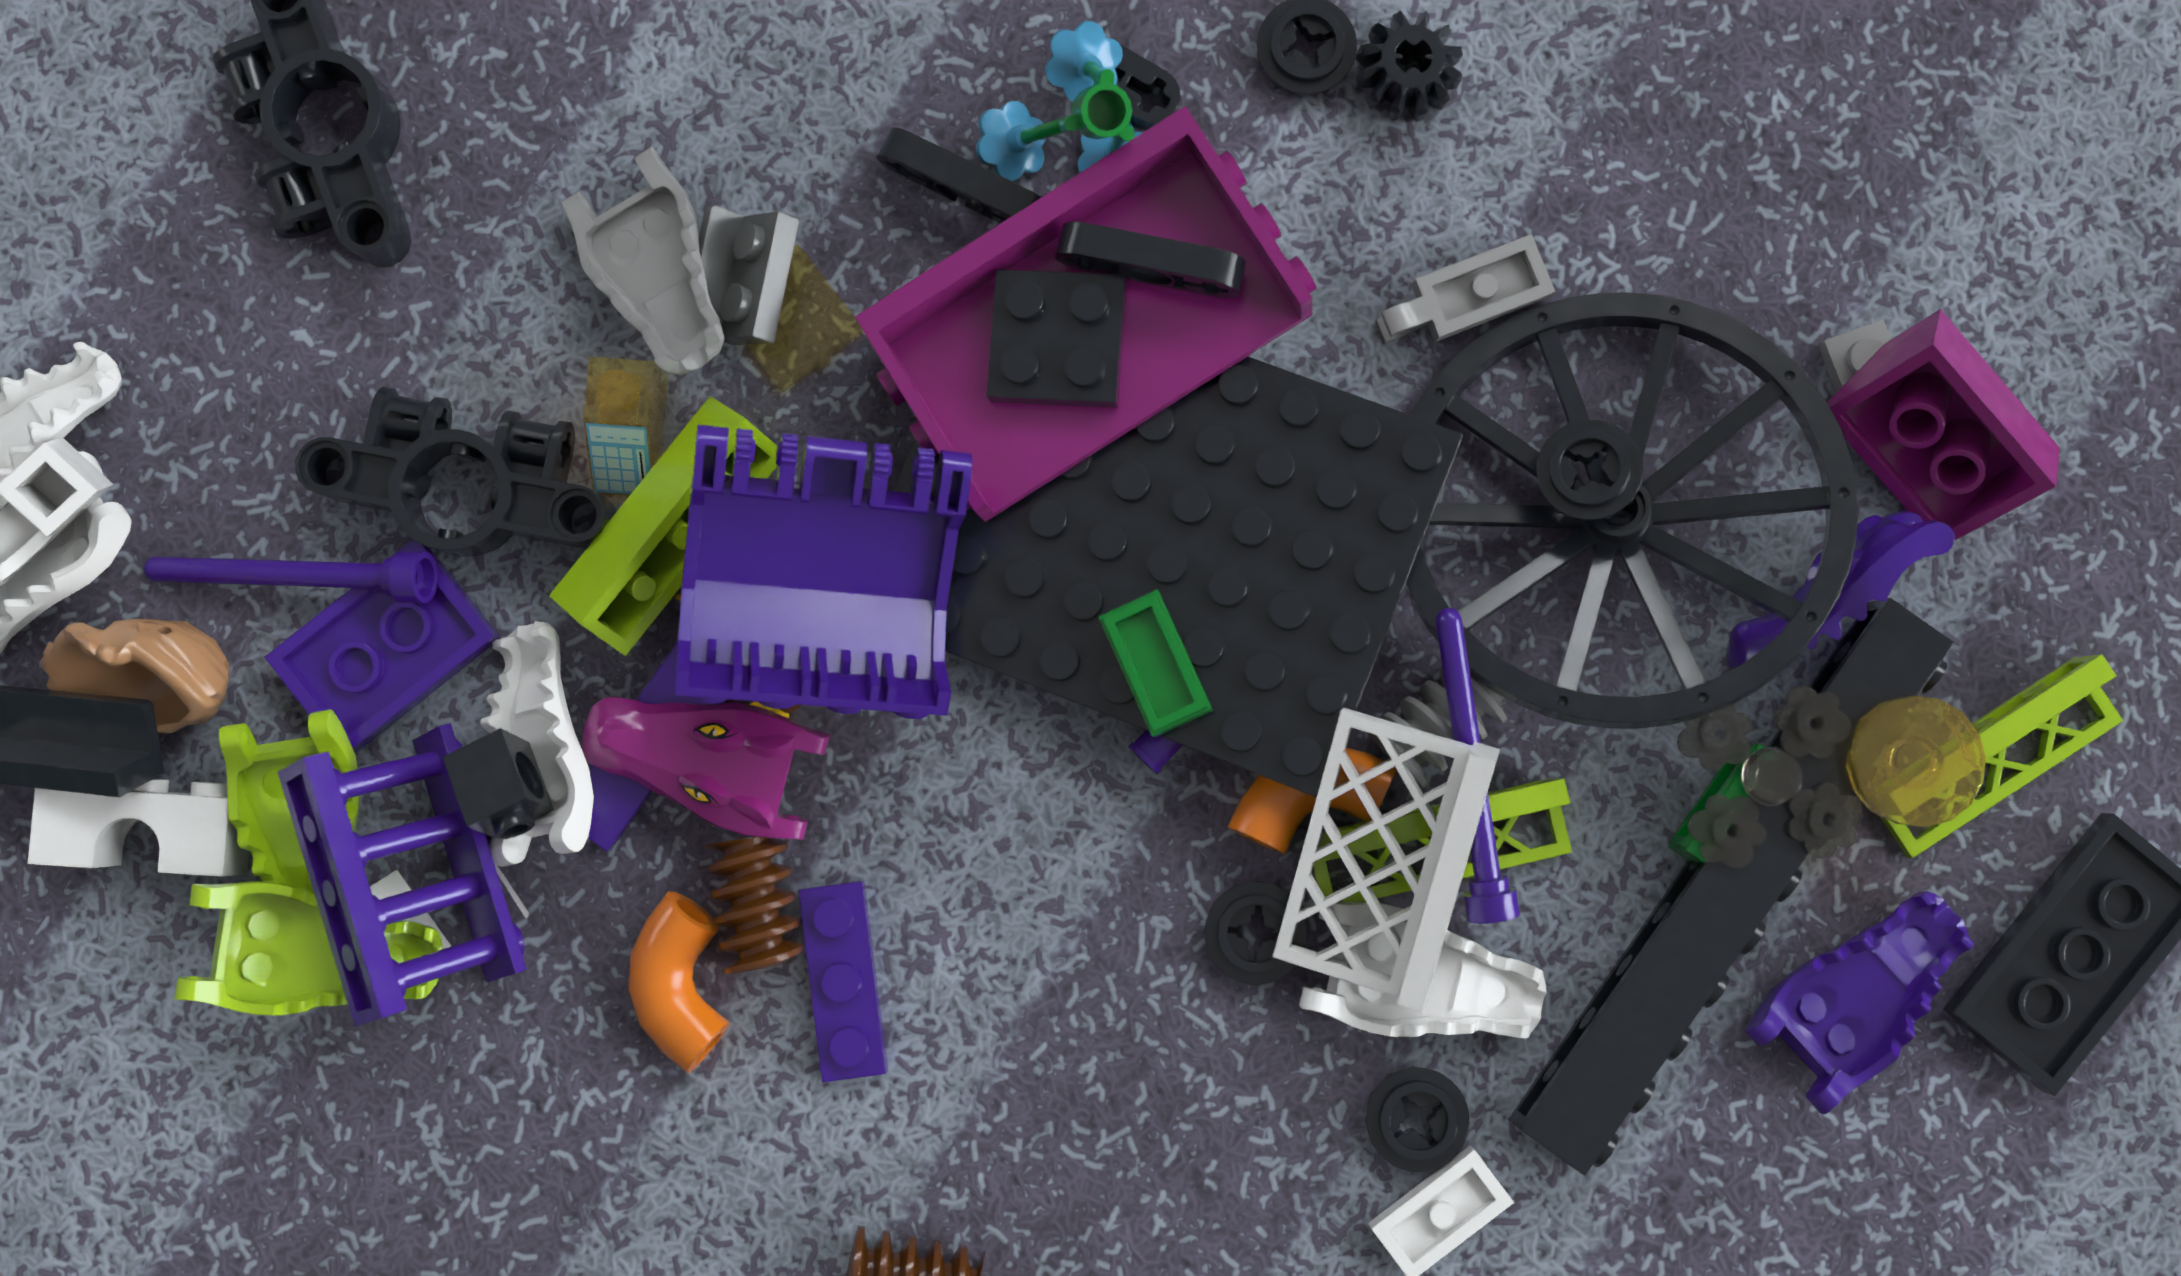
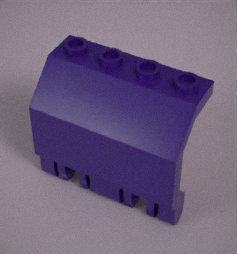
M697 425L682 577L674 695L689 696L695 701L707 704H716L732 699L758 701L760 704L774 709H786L797 704L824 706L833 712L841 714H854L862 710L893 712L900 717L908 719H921L928 715L948 716L951 688L945 665L946 610L958 532L966 516L972 476V454L941 450L938 458L934 492L931 495L935 462L934 450L918 448L916 456L912 461L910 493L887 491L888 477L891 475L893 461L892 454L890 453V444L874 443L867 489H864L863 483L867 458L866 442L806 436L800 482H794L798 435L782 433L776 450V480L749 477L750 464L754 461L755 454L753 430L737 429L732 475H725L728 428Z

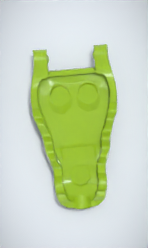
M332 709L312 712L308 718L310 737L257 745L249 726L245 723L221 727L219 729V742L226 763L229 821L237 829V843L239 847L250 851L253 856L252 873L254 876H259L263 882L288 884L314 892L278 772L303 757L329 752L333 768L338 769L340 773L358 769L356 755L340 720ZM359 796L348 798L345 805L354 832H356L359 813Z
M262 881L228 884H192L189 905L202 909L220 908L210 977H178L174 1000L203 1002L242 1013L268 1016L296 1014L320 1006L348 1004L314 892L288 884ZM399 921L386 925L384 935L391 958L398 963L443 949L442 939L433 927L411 921ZM438 979L407 988L403 998H425L436 986Z

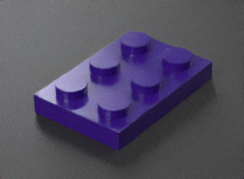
M414 539L399 551L429 552L434 557L438 569V584L435 595L430 602L399 603L392 596L384 594L382 589L351 588L264 657L309 715L312 712L333 710L340 720L355 754L492 646L496 639H501L496 630L431 548L418 543Z

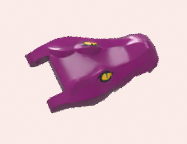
M613 696L603 698L593 705L583 728L582 751L589 764L607 773L635 780L651 791L683 806L700 819L716 827L745 836L803 841L808 821L795 815L778 813L794 749L811 754L824 755L830 733L807 728L776 712L745 703L730 702L711 705L663 703L654 705Z

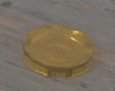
M1905 696L1880 703L1861 718L1853 732L1857 734L1853 739L1852 749H1848L1846 764L1853 790L1869 811L1895 824L1929 827L1951 821L1972 804L1983 784L1986 756L1979 732L1962 711L1941 699Z

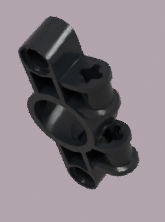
M250 0L262 32L220 48L214 53L212 60L217 72L225 75L234 99L230 110L235 121L242 124L261 123L270 143L283 155L263 164L254 174L259 187L267 190L277 218L272 223L276 235L281 238L294 239L306 237L333 227L341 244L370 265L381 268L396 265L409 252L411 234L386 167V163L391 158L398 144L401 129L400 114L393 96L365 66L344 52L325 0H297L291 9L281 12L286 0ZM341 80L362 84L356 87L368 114L364 128L353 143H342L330 154L317 156L302 152L298 144L304 142V135L301 127L295 121L299 107L309 93L314 90L333 89L338 86L336 81ZM384 221L383 234L379 240L373 244L365 245L364 238L369 227L376 222Z
M381 387L373 398L363 443L331 437H318L307 442L300 449L295 460L296 475L299 482L307 490L339 502L393 512L399 526L412 539L424 546L454 556L473 557L487 554L501 547L513 535L587 549L617 512L615 506L601 494L582 485L567 483L575 444V431L572 422L558 421L556 425L524 420L519 412L508 410L501 416L495 433L494 443H491L474 433L451 429L452 407L451 402L447 398L434 397L430 402L399 396L397 390L390 387ZM404 419L416 420L418 422L407 421ZM527 442L542 444L543 446L527 444ZM451 454L485 462L487 458L492 463L498 478V487L492 488L491 507L493 512L490 518L476 531L467 535L439 528L437 534L427 524L421 509V498L427 494L431 485V478L427 476L428 472L442 458ZM343 456L345 461L343 476L336 483L329 485L326 479L328 465L334 458ZM584 503H593L596 508L594 525L588 531L576 534L572 527L574 511Z

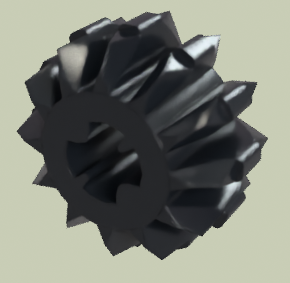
M1401 10L1393 14L1390 28L1377 22L1370 29L1368 35L1370 43L1360 45L1356 55L1358 63L1364 66L1363 69L1358 71L1356 76L1357 87L1374 88L1367 100L1369 109L1379 107L1385 100L1392 103L1388 112L1391 122L1399 119L1405 106H1408V110L1416 122L1425 119L1428 113V105L1439 111L1444 109L1450 100L1448 90L1457 89L1462 80V72L1453 67L1459 63L1463 56L1462 47L1444 45L1451 33L1449 24L1440 26L1434 32L1427 28L1430 21L1427 11L1419 14L1414 25L1409 24ZM1412 60L1420 66L1419 70L1413 67L1406 73L1398 67L1399 63L1407 65Z

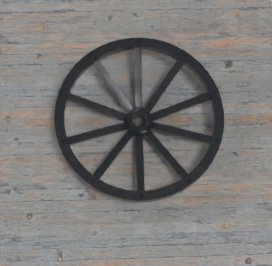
M1632 292L1597 293L1546 303L1517 314L1491 328L1467 345L1442 369L1428 386L1416 405L1412 416L1440 425L1445 415H1448L1537 477L1536 467L1540 452L1459 396L1481 374L1500 360L1527 345L1538 342L1568 424L1581 420H1590L1558 334L1595 327L1630 326L1659 330L1629 436L1638 446L1642 458L1678 335L1704 343L1728 355L1748 368L1766 384L1640 485L1632 504L1623 508L1632 518V522L1629 524L1614 526L1608 524L1602 518L1581 523L1576 518L1563 513L1557 514L1552 506L1437 503L1429 525L1579 529L1458 611L1462 617L1470 675L1490 690L1519 706L1569 723L1612 729H1641L1668 726L1706 716L1729 707L1753 694L1790 665L1817 634L1838 600L1850 570L1858 526L1857 484L1845 438L1829 405L1813 382L1796 363L1768 339L1748 326L1718 311L1689 301L1661 295ZM1780 400L1792 413L1808 440L1822 481V487L1652 504L1653 501ZM1603 454L1598 460L1594 459L1588 465L1583 464L1589 481H1595L1600 485L1607 482L1601 476V467L1604 461ZM1577 479L1574 491L1580 486L1584 487L1586 484ZM1825 509L1826 517L1824 545L1818 570L1803 603L1655 527L1656 525ZM1640 544L1789 622L1788 625L1763 650L1745 663L1715 679L1705 682ZM1420 546L1405 588L1426 628L1438 642L1435 623L1436 615L1440 610L1449 608L1435 585L1426 564L1422 546ZM1592 548L1595 551L1557 686L1533 677L1507 663L1486 648L1468 631L1588 549ZM1614 556H1621L1683 687L1682 690L1640 697L1604 696L1576 691Z

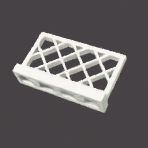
M1343 708L1339 715L1273 957L1397 997L1396 1005L1422 1013L1500 749L1474 742L1473 746ZM1355 728L1378 735L1390 759L1359 775L1346 752L1351 729ZM1393 740L1412 745L1413 747L1400 753ZM1425 750L1454 758L1448 781L1424 794L1405 763L1406 760ZM1342 766L1349 780L1335 787ZM1396 767L1413 800L1382 815L1364 782ZM1354 788L1372 821L1342 836L1328 811L1332 799ZM1443 795L1436 817L1428 802ZM1419 808L1433 832L1428 845L1405 856L1388 823ZM1323 829H1325L1332 842L1318 848ZM1378 829L1395 861L1364 876L1347 844ZM1337 850L1355 882L1325 897L1311 874L1314 861ZM1425 858L1420 878L1418 879L1411 864ZM1401 870L1415 895L1411 906L1388 917L1370 885ZM1306 890H1308L1314 903L1301 909ZM1360 891L1377 923L1347 937L1330 906ZM1319 911L1337 943L1319 952L1292 944L1297 922ZM1407 920L1401 940L1393 926ZM1384 932L1397 955L1391 976L1365 968L1353 946ZM1343 952L1348 962L1333 956Z

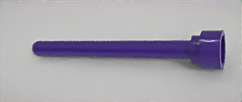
M399 551L394 557L386 558L383 563L152 557L145 562L143 567L145 576L154 582L382 589L384 594L392 596L399 603H428L434 597L438 584V569L434 557L429 552Z
M1444 608L1436 615L1435 623L1453 740L1473 746L1474 742H1481L1462 617L1457 610ZM1487 793L1470 851L1474 878L1468 880L1469 891L1464 893L1467 921L1475 924L1504 922L1517 918L1520 915L1516 887L1510 886L1508 876L1500 873L1489 794Z

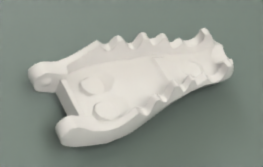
M76 342L73 345L77 354L75 359L65 365H54L47 374H41L29 368L24 370V378L21 380H13L8 377L0 378V483L43 443L64 438L85 417L101 408L116 396L121 387L122 378L117 364L107 353L92 348L83 342Z
M84 451L79 452L102 473V469L94 456ZM99 497L0 588V653L6 648L10 639L33 619L57 602L90 584L111 565L123 546L131 528V518L121 504L116 502L103 503Z
M534 621L530 625L517 626L507 637L496 639L493 642V649L499 651L505 661L504 671L499 675L502 688L501 691L487 696V701L492 707V713L490 716L482 718L480 724L489 733L502 728L530 743L554 810L535 819V826L520 836L510 839L492 837L489 849L494 864L500 867L522 862L527 854L531 838L549 834L550 844L557 853L567 854L580 851L587 841L592 818L594 795L590 770L575 734L565 699L560 675L561 655L559 636L549 623Z
M1338 901L1330 906L1347 937L1377 923L1367 902ZM1380 903L1388 917L1404 909ZM1319 913V919L1324 920L1321 913ZM1407 920L1393 926L1401 940ZM1447 930L1422 1013L1396 1005L1397 997L1329 976L1327 990L1318 987H1303L1299 1006L1301 1009L1324 1014L1352 1027L1392 1037H1418L1425 1033L1444 1035L1472 1034L1475 1031H1484L1503 1036L1529 1038V1035L1541 1019L1543 1000L1547 992L1543 971L1536 966L1491 953L1482 945ZM1384 932L1353 946L1365 968L1391 976L1397 955ZM1343 952L1334 956V958L1348 962Z

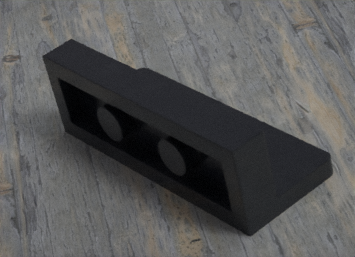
M0 685V784L121 797L165 773L154 708L151 701L147 699Z

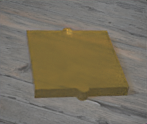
M797 244L793 249L774 343L749 344L746 346L780 390L785 392L816 367H828L830 365L829 358L864 331L851 311L799 244Z

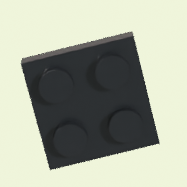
M996 270L986 395L989 401L1118 408L1127 292L1125 275Z

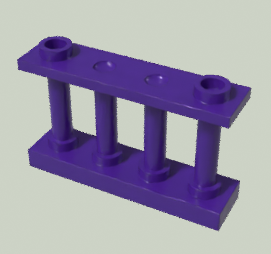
M451 723L440 725L412 740L416 752L414 756L340 773L338 769L333 768L329 752L303 757L278 772L354 1027L407 1010L403 998L406 989L477 965H481L486 983L527 970L523 959L524 939L518 926L511 920L486 836L482 832L467 827L443 760V756L463 747L456 740ZM420 780L425 781L435 814L434 817L359 836L358 833L352 830L345 807L348 798ZM443 841L454 878L380 900L372 895L364 870L368 861ZM462 903L473 940L401 963L391 958L384 935L386 925Z

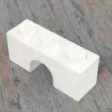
M64 438L43 443L0 483V588L114 485Z
M152 779L121 797L35 788L28 864L82 868L119 866L122 863L125 837L131 827L139 821L146 823L157 836L159 842V873L219 877L247 874L249 851L239 847L237 843V829L229 821L227 783L191 782L190 793L168 792L169 780Z

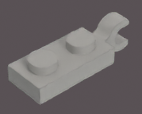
M1530 234L1416 278L1411 284L1416 299L1382 311V317L1376 319L1375 322L1384 344L1411 334L1426 325L1434 342L1548 299L1556 291L1534 238Z

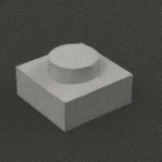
M1884 319L1824 340L1818 344L1836 393L1886 342L1891 340Z

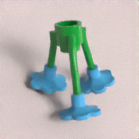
M1083 21L1077 25L1074 31L1069 29L1058 30L1050 40V51L1053 56L1048 59L1045 65V76L1054 86L1062 87L1065 96L1073 102L1071 115L1043 124L1040 119L1030 117L1028 109L1023 103L1010 101L1005 103L1001 109H990L980 116L978 126L982 136L976 144V153L983 164L994 167L996 174L1010 181H1015L1023 173L1037 172L1044 163L1042 145L1046 138L1069 131L1078 130L1082 134L1081 147L1083 153L1078 159L1077 164L1079 173L1142 134V132L1134 131L1130 122L1132 115L1131 100L1126 92L1116 85L1117 74L1115 68L1122 60V48L1115 39L1105 37L1103 28L1098 23Z

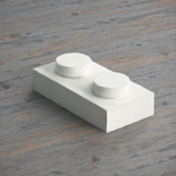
M1469 1145L1451 1161L1435 1171L1368 1224L1405 1275L1419 1276L1514 1202L1478 1153Z

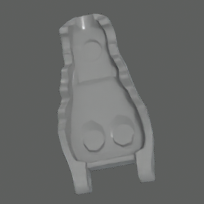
M653 146L635 157V161L649 186L598 217L587 199L580 192H576L561 201L574 232L583 271L593 284L610 298L613 306L629 324L643 335L655 358L654 362L665 372L681 376L703 367L720 352L725 338L720 319L708 295L699 250L696 214L686 191L662 162Z

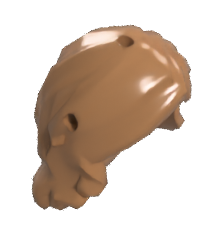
M128 619L114 621L101 630L83 622L67 625L57 635L54 642L48 643L41 659V668L49 675L46 685L49 690L147 699L151 701L158 734L174 733L187 725L202 724L210 721L218 712L227 696L226 689L229 683L228 660L215 639L187 621Z

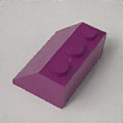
M1941 309L1886 342L1827 402L1842 430L1845 440L1908 511L1919 515L1923 522L1934 520L1949 525L1955 534V540L2056 487L2060 447Z

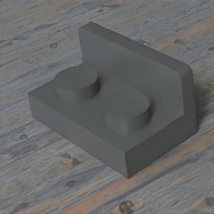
M710 206L705 209L699 234V250L708 295L720 319L725 343L731 345L774 343L799 219L779 211L742 216L719 206Z

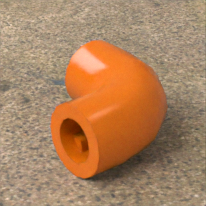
M1346 747V752L1359 775L1385 761L1370 753ZM1342 766L1335 787L1349 780ZM1396 767L1364 782L1378 808L1396 773ZM1257 775L1240 798L1227 828L1263 847L1285 855L1298 826L1308 814L1313 812L1316 798ZM1354 788L1331 800L1329 808L1341 810L1367 823L1372 821Z
M668 891L647 918L631 950L628 991L639 1025L659 1050L688 1074L711 1052L727 1031L730 1022L703 1000L697 992L693 980L694 965L701 952L719 930V927L715 925L714 918L696 902L677 892Z

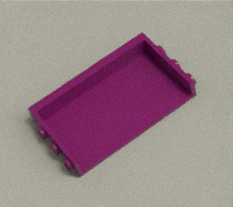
M1186 106L855 316L886 367L876 373L882 386L896 406L907 401L918 419L917 422L909 426V429L921 448L933 449L935 456L940 454L941 450L972 454V476L966 511L972 507L984 522L1313 315L1310 293L1316 290V285L1309 271L1297 256L1290 260L1286 259L1275 240L1281 237V232L1272 215L1262 203L1255 207L1251 206L1240 189L1247 182L1235 159L1228 151L1218 156ZM1072 221L1085 222L1227 250L1245 259L1246 266L1240 292L1234 298L1207 296L1127 280L1118 408L990 402L987 398L996 270L1091 273L1066 266L1055 258L1064 223Z

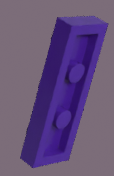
M862 880L799 889L822 1083L886 1074L888 1066L865 882Z

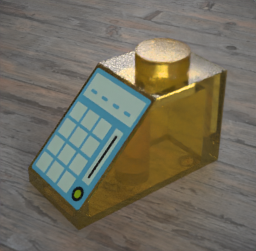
M589 356L583 422L592 490L601 495L629 497L661 457L669 375L654 361Z

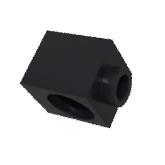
M502 728L443 756L468 828L498 839H510L528 832L535 826V819L554 810L530 743Z

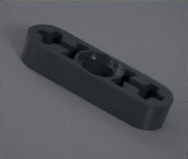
M890 128L876 156L878 161L889 170L950 200L956 201L958 197L965 199V207L1000 224L1041 198V196L901 128Z
M1075 221L1066 222L1062 225L1055 258L1062 264L1081 271L1097 274H1123L1126 280L1219 298H1234L1239 295L1246 266L1245 259L1227 250Z

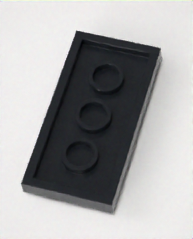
M2101 813L1943 1010L2038 1089L2046 1094L2056 1096L2181 940V868L2114 813Z

